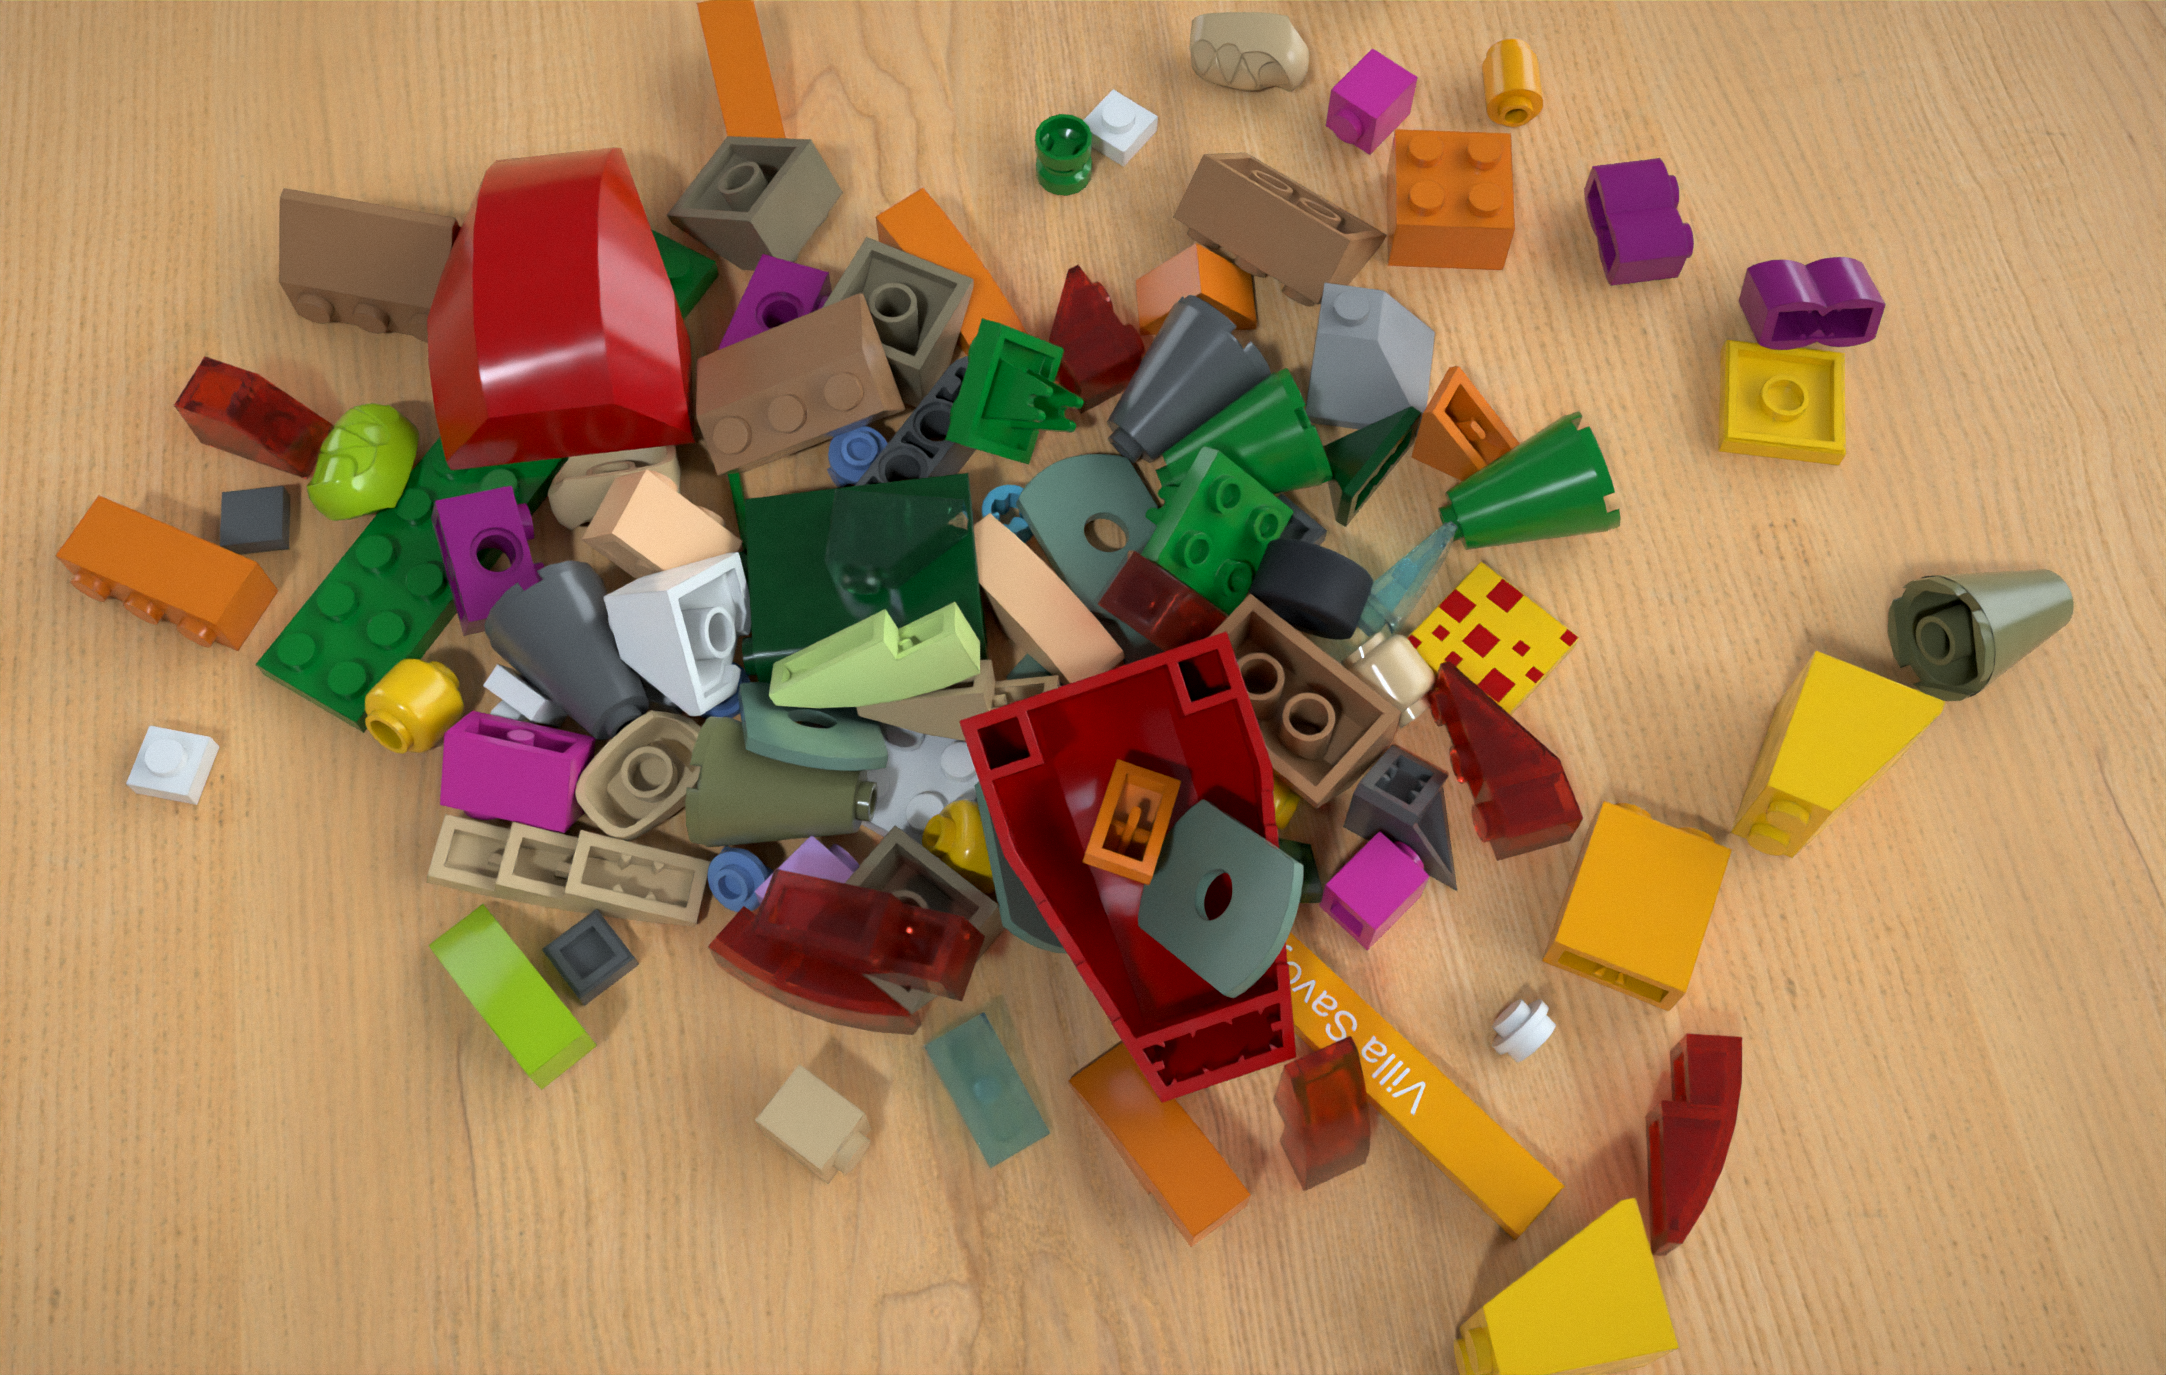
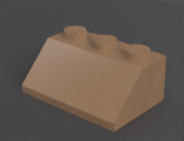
M1246 152L1204 154L1173 216L1176 220L1190 227L1187 235L1191 239L1212 249H1218L1220 245L1237 256L1234 263L1239 268L1261 278L1268 274L1284 284L1282 292L1287 297L1309 307H1312L1314 303L1321 304L1324 283L1348 286L1379 249L1387 236Z
M284 188L280 196L279 283L297 314L309 321L320 324L333 321L356 325L365 331L376 334L389 331L412 335L428 343V315L441 274L460 226L454 217Z
M862 293L697 359L696 418L717 475L744 473L835 436L906 410L864 294Z
M1250 594L1210 636L1225 631L1228 633L1272 763L1273 774L1317 809L1352 787L1392 743L1402 712Z

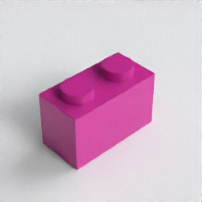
M471 711L444 733L440 805L463 810L467 816L474 819L491 820L500 818L544 830L565 833L585 813L577 802L575 790L581 773L594 758L596 738Z

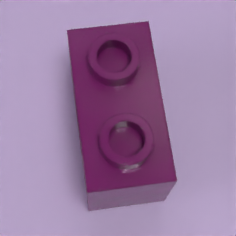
M762 254L718 350L821 309L832 293L829 272Z
M512 486L435 501L431 520L463 636L485 632L484 624L491 608L508 589L519 583L525 591L543 580L537 571L545 566L542 562L533 564L527 543L528 540L534 539V527L529 508L526 503H516ZM486 548L499 549L507 555L511 567L502 572L489 571L479 563L477 553Z

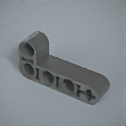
M968 356L957 359L947 368L855 486L959 473L976 449L948 440L931 441L929 439L937 435H947L950 425V410L959 395L968 366Z

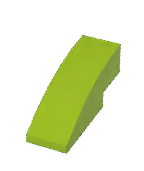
M484 904L480 905L428 945L518 1064L541 1090L597 1046Z

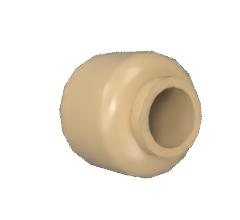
M1380 631L1340 662L1348 671L1402 712L1398 722L1400 728L1406 726L1431 706L1424 695L1433 687L1435 674L1410 641L1403 635L1397 634L1386 638Z

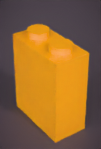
M1603 801L1589 825L1542 961L1670 1011L1687 991L1732 849L1715 843L1713 837L1704 831L1690 827L1675 828L1654 820L1646 810L1628 803L1612 804Z

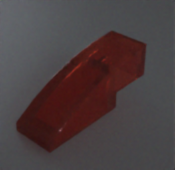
M780 869L774 870L750 931L758 938L830 964L958 1001H963L985 936L963 916L903 904L892 893Z
M745 906L739 910L708 945L713 958L721 969L750 989L794 1011L832 1024L871 1032L914 1035L922 1025L918 1010L913 1014L909 1013L807 931L798 943L793 945Z
M1686 1033L1670 1050L1672 1101L1661 1100L1645 1116L1652 1255L1666 1256L1683 1244L1704 1211L1722 1172L1738 1113L1742 1085V1037Z
M1349 1036L1284 1065L1273 1098V1102L1285 1125L1280 1143L1303 1191L1365 1164L1370 1151V1115L1365 1080L1358 1048L1352 1037Z

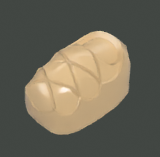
M1222 12L1202 14L1192 20L1189 47L1191 66L1200 78L1216 85L1242 91H1255L1277 86L1292 92L1302 84L1307 74L1310 53L1307 45L1291 24L1288 16L1259 12Z
M675 445L569 457L568 461L555 476L548 490L552 512L560 524L572 531L583 522L592 521L616 477L643 470L656 471L667 476L677 485V493L680 494L681 471Z
M653 710L635 719L614 736L581 773L575 790L577 802L588 817L612 838L631 841L650 831L685 806L687 787L697 788L701 766L690 765L701 727L688 717Z

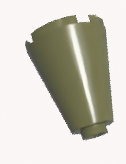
M2046 569L1925 576L1910 581L1903 587L1906 590L1902 597L1892 601L1888 613V636L1893 655L1900 668L1911 665L1916 675L1922 680L1914 684L1921 692L1943 701H1961L1982 691L2066 626L2072 618L2074 602L2066 582L2056 573Z
M726 716L723 718L708 717L699 731L690 765L701 766L697 788L687 787L685 799L686 827L689 840L692 843L702 844L706 847H719L809 838L810 836L821 837L852 834L858 832L862 821H872L876 809L878 790L876 782L868 781L867 770L843 771L811 768L753 753L745 748L742 722Z

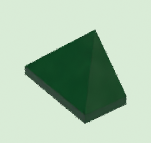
M1410 406L1323 446L1333 476L1332 480L1328 481L1335 519L1338 523L1347 527L1413 445L1422 412Z

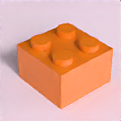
M1395 129L1387 168L1388 266L1503 270L1515 231L1511 133Z

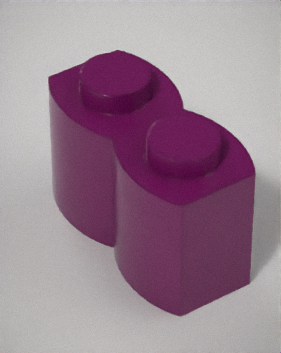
M1661 158L1592 166L1584 188L1585 203L1591 227L1597 237L1603 270L1610 286L1678 278L1686 259L1690 258L1693 253L1694 238L1690 225L1682 222L1680 214L1676 209L1679 203V186L1676 177L1668 175Z
M1848 257L1824 258L1807 265L1792 260H1770L1755 264L1747 268L1739 298V304L1758 344L1775 350L1797 349L1815 342L1831 347H1850L1864 344L1875 339L1886 306L1864 264Z

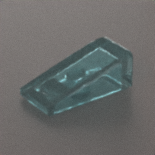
M1452 521L1444 523L1374 581L1357 624L1370 639L1380 631L1386 638L1400 633L1448 556L1458 528Z
M985 1012L971 1017L921 1046L989 1168L994 1167L1050 1134Z

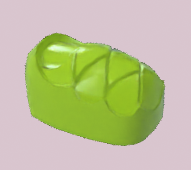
M371 403L354 406L353 409L350 408L340 417L322 443L314 476L306 486L309 499L315 508L332 521L351 520L386 508H395L408 482L419 441L417 427L390 405Z

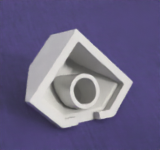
M739 552L726 553L643 576L603 597L608 612L609 626L614 634L620 659L689 716H701L736 693L741 669L736 665H732L739 636L749 635L751 629L750 594Z

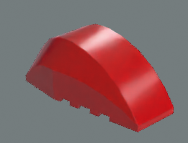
M612 147L496 160L486 170L456 236L441 274L427 319L428 362L435 415L446 462L450 469L459 470L695 443L690 339L622 148Z
M1227 631L960 720L959 723L1005 858L1037 905L1036 907L1050 929L1055 933L1087 987L1092 991L1161 1103L1296 1058L1286 942L1271 966L1250 988L1235 998L1225 996L1138 926V913L1144 883L1082 863L1117 759L1181 781L1165 837L1189 809L1204 799L1214 803L1279 848L1273 794L1272 763ZM1228 873L1217 876L1207 889L1204 908L1209 920L1220 917L1231 901L1233 887Z

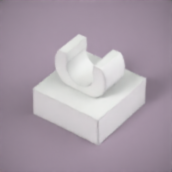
M497 664L483 685L502 699L491 711V715L532 724L538 722L558 728L561 727L568 716L567 713L515 669Z

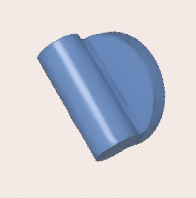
M862 426L835 436L829 446L828 458L830 467L827 469L834 484L838 488H843L848 484L855 485L886 447L887 442L878 431L868 426Z
M725 846L709 865L708 883L713 895L724 907L735 912L747 913L754 911L760 906L754 891L774 870L765 866L756 855L745 849Z

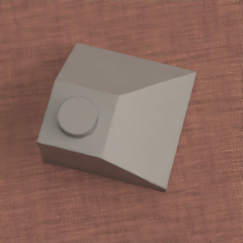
M1324 283L1305 408L1310 422L1360 430L1412 406L1422 412L1415 436L1417 437L1422 415L1427 407L1435 332L1383 290Z

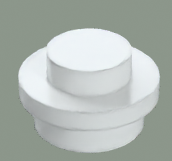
M1522 999L1515 1001L1493 1023L1492 1028L1498 1035L1493 1040L1492 1047L1500 1055L1508 1053L1516 1062L1526 1059L1549 1038L1556 1027V1024L1546 1015L1549 1007L1541 999L1529 1005Z

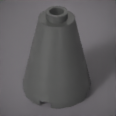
M1188 295L1185 299L1182 297L1173 305L1107 420V424L1113 432L1108 437V441L1123 457L1128 458L1132 463H1135L1139 457L1149 463L1153 462L1174 444L1271 374L1269 365L1258 348L1250 341L1243 349L1239 341L1231 334L1237 326L1212 305L1194 295Z
M570 560L548 565L537 571L543 579L542 581L525 591L519 583H516L502 595L489 612L484 624L485 634L490 639L491 646L498 655L594 738L599 740L612 739L632 721L646 714L649 708L647 694L639 674L620 659L615 637L608 622V612L603 598L608 595L602 578L586 562Z

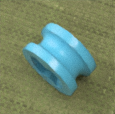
M1007 484L990 491L983 500V518L991 513L1000 521V515H1006L1010 507L1018 509L1016 503L1024 488ZM1019 511L1020 517H1014L1009 525H1003L1022 542L1026 543L1034 534Z

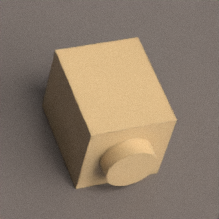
M800 1064L755 1119L764 1136L827 1184L831 1182L838 1171L845 1175L851 1172L860 1162L871 1142L866 1137L871 1130L866 1114Z

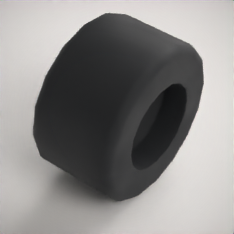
M1279 538L1268 543L1249 590V595H1253L1296 630L1322 638L1343 640L1350 639L1353 636L1374 581L1366 569L1335 551L1298 539Z

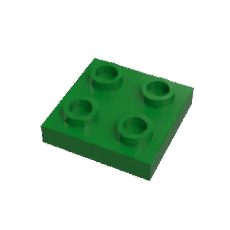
M982 318L977 336L973 339L968 351V366L959 395L950 410V425L945 440L1029 465L1039 431L1074 432L1076 423L1065 418L1064 412L1069 407L1080 409L1084 401L1081 397L1055 383L1064 348L1004 324Z
M1203 446L1180 487L1163 486L1158 490V496L1165 503L1160 509L1151 507L1146 511V518L1157 527L1140 556L1216 612L1229 616L1243 602L1249 592L1268 543L1279 539L1294 511L1219 450Z

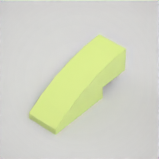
M956 602L899 629L886 609L775 662L773 664L769 697L775 706L802 708L860 707L907 699L943 689L980 674V641Z

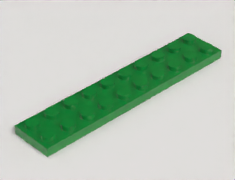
M652 230L684 321L719 276L716 262ZM439 437L411 471L405 489L395 508H386L377 513L255 665L265 676L364 733L367 729L365 724L367 717L365 697L367 693L403 659L421 660L457 613L431 520L435 501L512 486L516 503H526L532 517L548 496V490L555 476L568 461L569 457L451 470L446 462L441 437ZM486 548L477 553V559L485 569L490 571L504 552L495 548Z

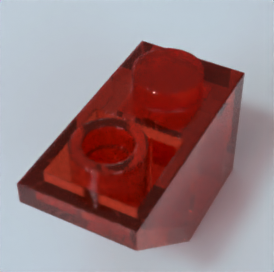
M1079 264L1068 269L1051 329L1049 343L1064 348L1056 381L1060 386L1083 399V406L1077 409L1082 414L1125 391L1142 361L1145 347L1134 326L1130 323L1123 325L1114 313L1111 298L1104 286L1099 281L1092 283Z
M204 356L174 404V407L202 444L304 479L309 478L317 464L322 443L331 429L334 428L333 424L261 375Z
M1129 550L1093 601L1164 652L1209 637L1227 618L1187 586L1135 550Z

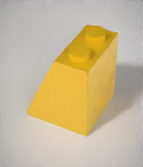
M1815 651L1777 703L1730 833L1747 839L1751 847L1762 853L1775 856L1786 855L1793 858L1901 759L1942 713L1945 701L1822 652Z
M1636 1198L1619 1201L1483 1305L1459 1327L1462 1338L1455 1339L1453 1343L1455 1360L1460 1375H1605L1644 1367L1678 1349L1679 1346Z

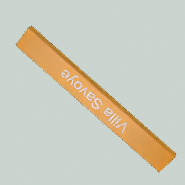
M1290 932L1286 940V951L1290 973L1294 1033L1516 1241L1565 1186Z

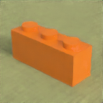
M98 495L55 555L74 575L70 583L83 594L100 602H105L109 596L124 602V608L130 613L153 625H157L161 619L177 625L176 629L183 636L207 648H210L215 641L239 651L279 591L258 562Z

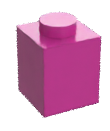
M1372 48L1331 89L1326 127L1331 129L1342 141L1353 144L1371 155L1410 115L1418 77Z
M1379 831L1325 885L1319 906L1368 951L1421 897L1430 876L1424 871L1422 860L1409 846L1400 841L1393 843Z

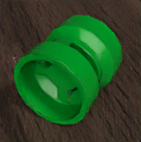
M1058 114L1041 122L1036 130V177L1039 184L1046 191L1055 195L1068 196L1076 194L1086 188L1091 180L1092 159L1090 155L1092 150V133L1089 126L1082 119L1073 115Z

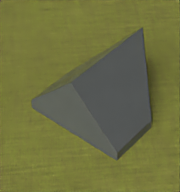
M1391 745L1358 783L1353 793L1343 827L1367 841H1370L1380 831L1391 842L1400 841L1406 844L1422 860L1424 871L1429 876L1457 891L1443 789L1449 775Z

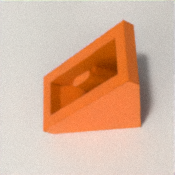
M1197 243L1136 280L1140 336L1157 335L1173 305L1182 297L1185 299L1188 295H1194L1224 314L1237 326L1234 330L1256 329L1257 322L1251 274Z
M1459 366L1449 367L1423 412L1411 457L1463 481L1520 443Z
M1117 759L1082 863L1150 885L1181 781Z

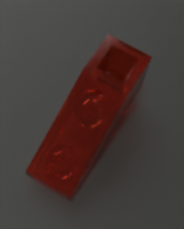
M1450 661L1441 663L1434 685L1428 691V702L1431 704L1429 708L1436 725L1439 727L1445 725L1453 745L1449 749L1453 773L1460 784H1468L1475 802L1472 805L1471 813L1479 839L1483 843L1490 842L1497 861L1570 841L1583 820V816L1560 759Z

